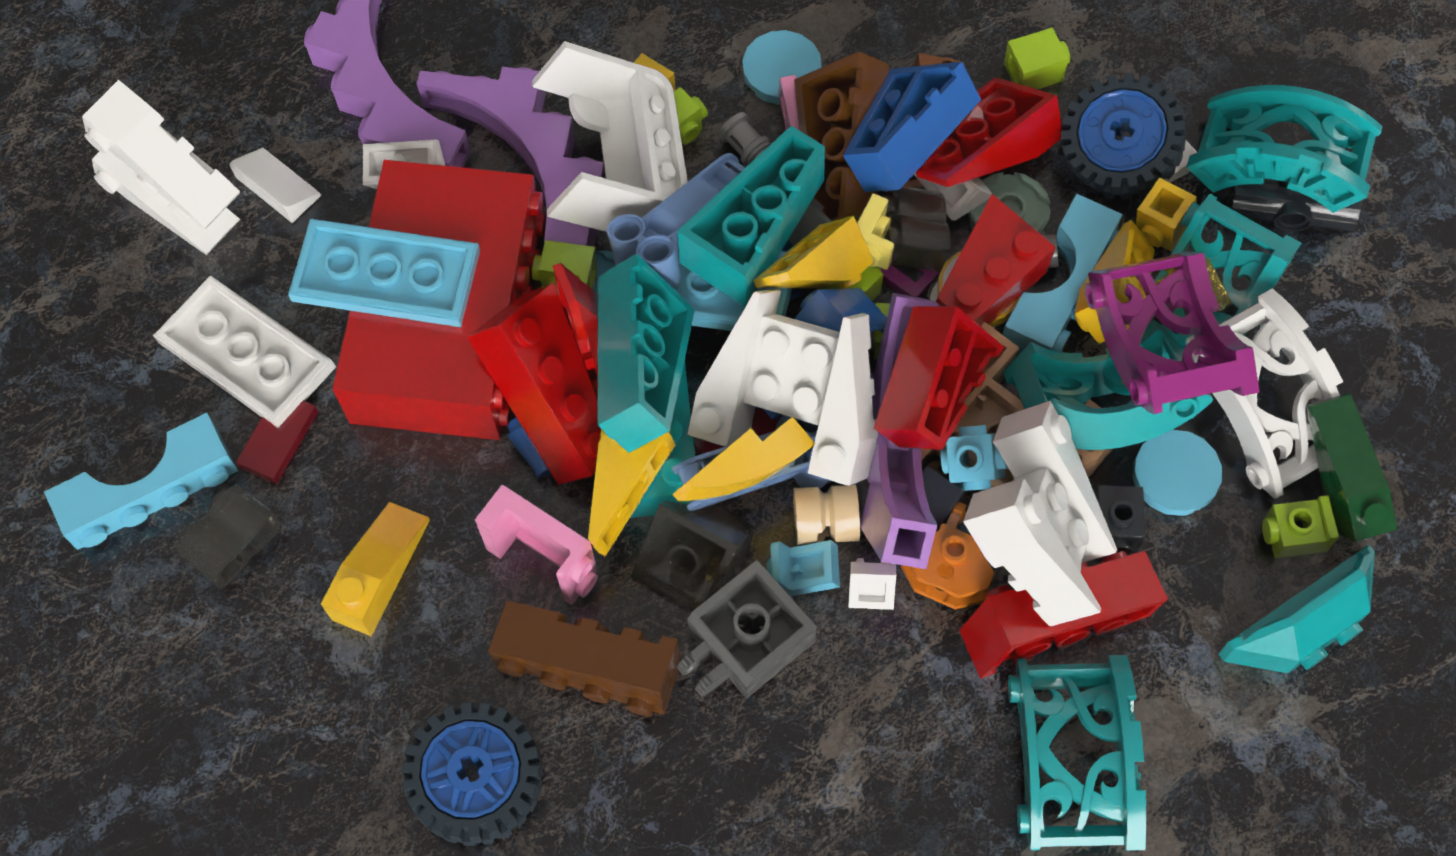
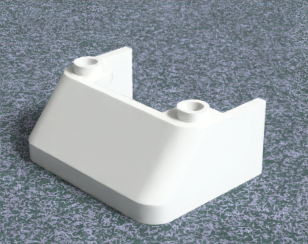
M564 41L534 77L532 87L567 97L574 120L582 127L600 132L606 178L581 172L549 206L547 217L607 231L608 224L614 218L624 214H635L642 218L688 182L674 92L669 80L657 70Z

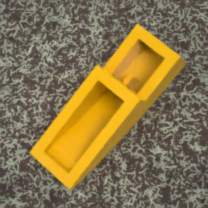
M793 416L763 441L750 428L672 495L678 501L704 500L746 489L781 471L813 447L815 442Z

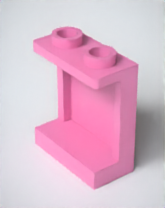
M502 484L475 519L486 549L501 559L517 538L560 567L556 575L566 602L572 605L579 596L582 598L587 596L598 578L591 542Z

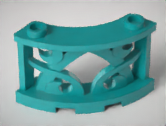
M1286 85L1249 86L1234 89L1209 99L1207 107L1211 111L1197 153L1189 156L1186 168L1213 193L1232 186L1264 184L1265 179L1288 182L1287 189L1297 191L1316 200L1332 213L1368 197L1370 185L1365 182L1375 138L1381 134L1382 125L1365 111L1323 92ZM1278 122L1296 123L1302 125L1314 140H1305L1290 146L1275 143L1269 135L1261 131ZM1346 148H1349V149L1353 148V149H1352V152H1349V151H1347V150H1345V149H1346Z
M1209 194L1201 205L1194 202L1188 209L1181 222V225L1186 227V230L1171 255L1187 252L1191 245L1193 252L1204 253L1207 271L1225 268L1222 277L1223 292L1228 302L1238 310L1235 314L1236 316L1259 303L1258 296L1275 288L1300 247L1301 242L1288 235L1284 238L1216 201L1217 197ZM1210 219L1236 232V238L1231 251H1222L1223 236L1219 230L1217 232V239L1213 243L1208 244L1202 240L1201 233ZM1243 237L1273 254L1240 250ZM1234 267L1241 268L1237 279L1246 277L1250 281V286L1243 291L1235 290L1232 286L1231 278ZM1174 268L1161 270L1154 280L1156 286L1172 274ZM1176 308L1174 310L1176 316H1185L1183 308ZM1212 312L1219 325L1233 317L1225 313ZM1177 333V335L1183 338L1185 342L1187 338L1192 336Z
M1155 320L1149 323L1140 341V346L1158 356L1176 361H1181L1183 351L1187 345L1183 338ZM1031 342L1003 372L1006 382L1017 388L1024 409L1051 401L1058 415H1063L1068 421L1076 449L1082 450L1120 448L1156 438L1192 419L1213 401L1211 394L1169 402L1162 404L1163 412L1158 414L1147 412L1140 405H1135L1132 400L1126 405L1110 408H1092L1083 404L1092 397L1111 393L1130 395L1115 367L1108 348L1105 349L1106 354L1084 358L1082 353L1057 352Z
M1108 655V663L1027 665L1026 659H1016V675L1008 676L1009 702L1017 703L1025 786V804L1017 806V824L1019 833H1027L1030 851L1040 850V847L1103 845H1125L1126 851L1145 850L1146 790H1141L1139 780H1141V773H1138V764H1135V762H1144L1141 722L1135 721V713H1133V704L1137 695L1127 655ZM1055 689H1066L1070 699L1065 702L1062 694ZM1079 689H1087L1081 693L1079 691ZM1034 690H1047L1051 700L1049 702L1039 701L1034 694ZM1092 705L1094 716L1099 711L1107 712L1111 717V722L1107 725L1098 724L1090 715L1087 707ZM1035 714L1047 718L1038 733H1036ZM1076 714L1082 725L1092 735L1116 745L1115 752L1102 756L1093 764L1084 784L1079 782L1062 766L1049 748L1058 731ZM1039 765L1052 781L1041 788ZM1104 770L1111 771L1116 777V786L1108 787L1102 781L1099 793L1093 791L1098 774ZM1055 800L1059 804L1060 813L1057 819L1067 813L1072 800L1080 805L1076 826H1044L1043 806L1045 802ZM1089 811L1100 817L1118 822V825L1085 824Z

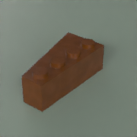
M859 51L794 79L799 129L825 146L824 181L814 198L825 207L822 212L832 221L854 216L858 223L872 194L878 195V191H863L843 156L889 73L888 63Z
M506 601L488 650L499 671L514 677H522L523 673L540 677L539 682L556 690H565L566 685L583 690L582 695L599 703L606 704L609 702V699L626 703V709L638 715L651 717L653 712L665 715L679 670L676 668L681 661L678 639L662 636L659 644L652 643L643 637V632L640 630L624 627L623 631L617 635L610 633L608 628L596 620L582 617V619H576L573 625L566 623L567 618L560 612Z

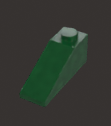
M1345 393L1306 405L1324 496H1329L1338 534L1357 542L1397 530L1389 485L1352 395Z

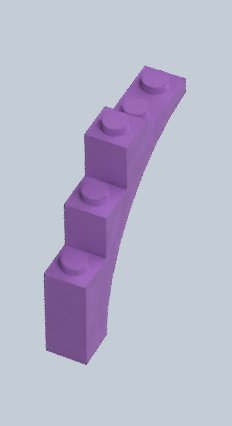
M339 0L335 15L321 11L315 24L308 27L305 33L304 44L314 66L335 72L331 82V91L334 94L339 110L363 118L358 131L362 145L437 139L440 142L445 166L463 168L471 152L466 131L435 118L414 104L393 83L379 60L376 28L382 0Z
M502 67L499 80L490 79L486 76L453 75L445 71H420L417 87L423 107L456 114L482 125L504 139L525 160L538 180L547 209L581 172L606 178L604 162L595 161L587 157L572 158L576 141L573 117L559 112L542 113L546 93L544 90L532 87V80L539 71L526 67ZM547 217L544 243L545 240L594 247L597 229Z
M893 293L874 373H870V378H874L875 395L872 396L874 420L877 419L913 306H939L937 302ZM878 432L867 478L870 486L860 528L881 562L926 569L937 523L930 512L925 494L921 449L898 447Z

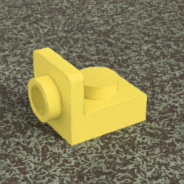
M873 193L857 225L874 261L870 267L878 266L887 270L891 264L894 243L884 239L891 223V218L886 217L888 199Z

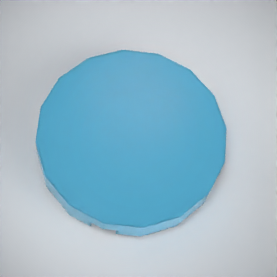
M788 30L770 31L757 37L747 47L742 60L743 77L747 87H750L755 92V96L762 101L780 105L778 95L780 77L796 75V78L822 67L820 53L814 43L802 34Z
M1171 430L1143 443L1133 462L1132 479L1135 486L1143 487L1144 501L1150 507L1167 515L1185 516L1200 510L1212 502L1222 483V465L1216 451L1203 438L1188 431Z

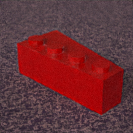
M553 282L519 296L467 338L555 481L560 485L592 476L595 473L598 444L601 440L600 434L602 429L598 426V400Z
M1126 551L1116 552L1104 558L1101 564L1089 567L1087 562H1082L1080 573L1099 603L1101 612L1054 626H1049L1033 609L1034 599L1026 589L1017 592L1015 589H1011L1010 585H1002L987 592L984 596L986 600L959 630L980 679L995 674L996 668L1003 661L1013 658L1015 665L1016 659H1026L1027 662L1033 660L1035 655L1047 650L1053 642H1055L1057 649L1060 650L1074 645L1076 642L1087 637L1091 633V628H1093L1098 636L1151 616L1168 598L1146 552L1142 551L1132 555H1127Z

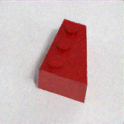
M991 194L936 302L939 306H957L979 326L984 322L990 325L1023 292H1026L1046 274L1056 247L996 196Z
M913 306L873 429L898 447L942 450L967 410V406L963 402L973 387H981L986 378L982 371L991 357H999L1004 346L957 306Z

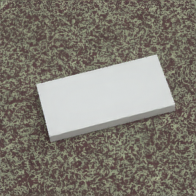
M209 276L153 335L159 344L259 416L267 419L277 428L302 401L308 399L336 368L330 358L212 276Z

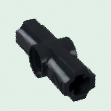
M1264 182V184H1246L1230 187L1227 207L1247 218L1274 221V225L1284 231H1302L1310 226L1354 231L1358 225L1362 200L1332 213L1316 200L1297 191L1287 189L1288 182Z

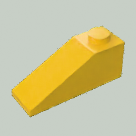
M854 216L820 224L756 277L753 282L756 288H824L837 284L839 289H843L859 282L862 279L861 273L874 261Z
M1130 220L1123 224L1092 271L1153 260L1155 249L1134 222ZM1135 275L1112 280L1115 296L1121 303L1129 302L1128 297L1125 295L1126 284L1135 286L1142 294L1143 300L1146 298L1144 290ZM1088 276L1079 289L1075 318L1081 329L1085 332L1089 331L1098 344L1105 342L1097 312L1096 309L1089 307L1085 294V286L1087 283H1090Z
M601 430L588 540L599 554L607 555L673 450L675 443L669 432L628 453L614 439L608 437L604 430Z
M391 502L387 504L343 561L321 603L332 621L372 637L430 521L429 517Z

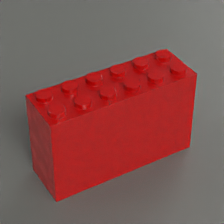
M383 160L369 227L478 243L480 254L461 327L357 311L349 312L332 388L349 424L501 441L503 426H507L511 421L513 411L467 337L519 296L534 290L533 286H529L534 258L536 255H540V249H536L538 237L545 236L547 213L542 212L543 194L542 192H537L533 175Z

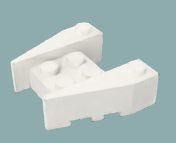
M118 80L82 116L85 131L87 132L85 137L99 150L92 159L94 173H96L94 179L109 193L119 192L127 200L205 255H208L240 221V218L226 208L240 194V191L217 169L213 170L192 152L194 147L183 136L177 140L162 128L161 123L164 121V118L121 81Z
M779 289L754 292L696 392L687 435L725 447L729 446L751 428L755 407H760L818 425L808 469L809 474L847 486L867 479L878 437V431L873 429L876 419H873L872 396L875 395L874 378H870L868 349H871L869 315L861 313L843 317L841 330L837 332L776 314L781 293Z
M1051 401L1004 416L1000 421L993 443L1014 476V480L974 493L963 522L989 563L994 568L1004 566L1011 573V575H1008V583L1017 592L1027 590L1034 599L1033 609L1049 626L1100 613L1101 607L1080 573L1081 563L1116 553L1117 548L1073 443L1070 425L1063 415H1058Z

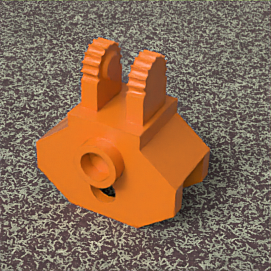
M961 502L957 503L953 508L947 523H942L939 531H936L927 568L922 569L901 565V569L914 592L955 610L982 604L995 574L972 535L957 529L966 514V504Z

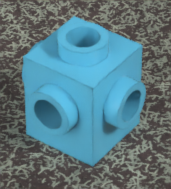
M986 425L959 427V436L950 437L946 442L947 446L941 450L943 472L945 474L949 473L950 483L963 482L964 491L990 489L991 480L1005 478V469H1008V466L993 443L996 433L987 434ZM968 450L974 451L977 455V463L973 467H969Z

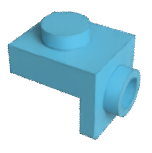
M828 540L789 548L780 541L771 543V558L767 562V571L788 595L796 596L840 588L838 545L833 541Z

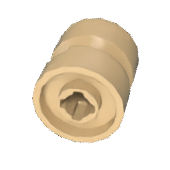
M856 484L851 486L833 485L830 486L827 493H823L819 487L793 488L797 545L823 542L826 536H830L834 542L860 541V515Z

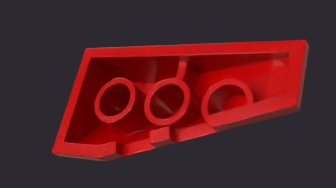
M997 77L993 78L977 90L981 101L916 171L917 177L945 187H951L1039 157L1061 139V131L1063 130L1057 95Z
M562 263L552 266L558 295L598 400V294Z

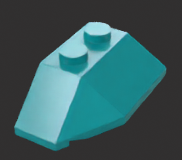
M1367 545L1348 560L1228 641L1218 655L1224 662L1287 674L1300 665L1306 671L1328 655L1324 649L1335 640L1343 646L1363 631L1359 623L1371 610L1375 551L1370 545Z

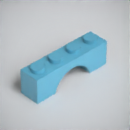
M1076 194L1059 225L1056 235L1057 250L1064 257L1068 265L1069 279L1060 287L1048 292H1023L1004 327L1003 336L1019 347V354L1031 342L1049 350L1063 352L1071 335V332L1065 329L1071 319L1076 321L1075 309L1079 289L1087 279L1088 273L1094 269L1119 232L1117 229L1123 214Z
M205 413L167 432L166 448L161 461L150 474L139 481L127 485H108L95 480L86 472H83L44 491L63 536L79 550L83 547H93L102 543L107 538V535L123 527H133L141 524L147 519L148 515L164 507H174L183 503L188 498V495L204 487H215L222 484L229 475L237 472L238 469L219 430L208 413Z

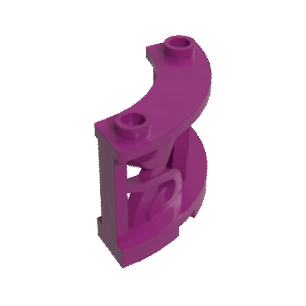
M1187 251L1167 257L1088 273L1090 283H1087L1085 286L1087 303L1091 309H1096L1109 353L1135 405H1140L1151 414H1158L1163 412L1162 404L1225 390H1231L1241 396L1260 392L1253 347L1243 343L1229 325L1219 326L1212 313L1218 310L1219 305L1211 286L1204 253ZM1174 268V272L1156 286L1150 272ZM1135 275L1144 290L1146 298L1143 300L1142 294L1135 286L1126 284L1125 295L1128 297L1129 302L1121 303L1115 296L1112 280ZM1176 308H1183L1186 316H1176L1174 310ZM1155 315L1171 331L1185 335H1194L1195 338L1186 345L1181 361L1158 356L1140 346L1142 336ZM1195 355H1199L1197 363H1194L1192 358Z

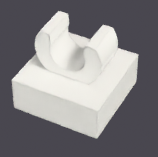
M858 558L856 562H851L849 608L893 610L896 564L886 562L865 563L864 558Z

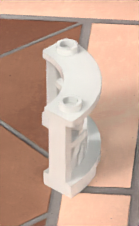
M1272 288L1258 296L1259 303L1219 326L1229 325L1243 343L1253 347L1258 381L1262 366L1278 375L1300 376L1304 386L1299 390L1294 400L1292 410L1293 422L1277 418L1257 407V393L1241 396L1231 390H1225L1212 394L1225 411L1238 436L1246 458V473L1249 480L1256 488H1263L1276 499L1283 495V488L1319 468L1314 444L1308 447V440H1313L1308 413H1306V404L1310 399L1312 403L1339 396L1340 394L1336 386L1342 383L1343 380L1326 349L1323 348L1317 352L1303 333L1309 327L1305 320ZM1260 325V330L1253 340L1242 335ZM1194 335L1186 339L1187 344L1195 338ZM1280 349L1289 359L1287 365L1279 363L1274 359L1280 356ZM1199 355L1192 357L1194 363H1197ZM1293 440H1295V455L1277 465L1273 450L1278 447L1281 453L1279 460L1285 459L1291 453Z

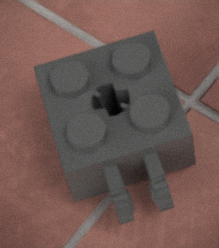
M756 560L697 607L687 618L688 631L699 645L686 655L676 668L685 676L695 671L711 657L718 666L699 681L695 690L700 696L705 697L729 678L747 699L815 643L817 626L760 562ZM748 625L751 629L759 626L760 632L757 634L744 633V626Z

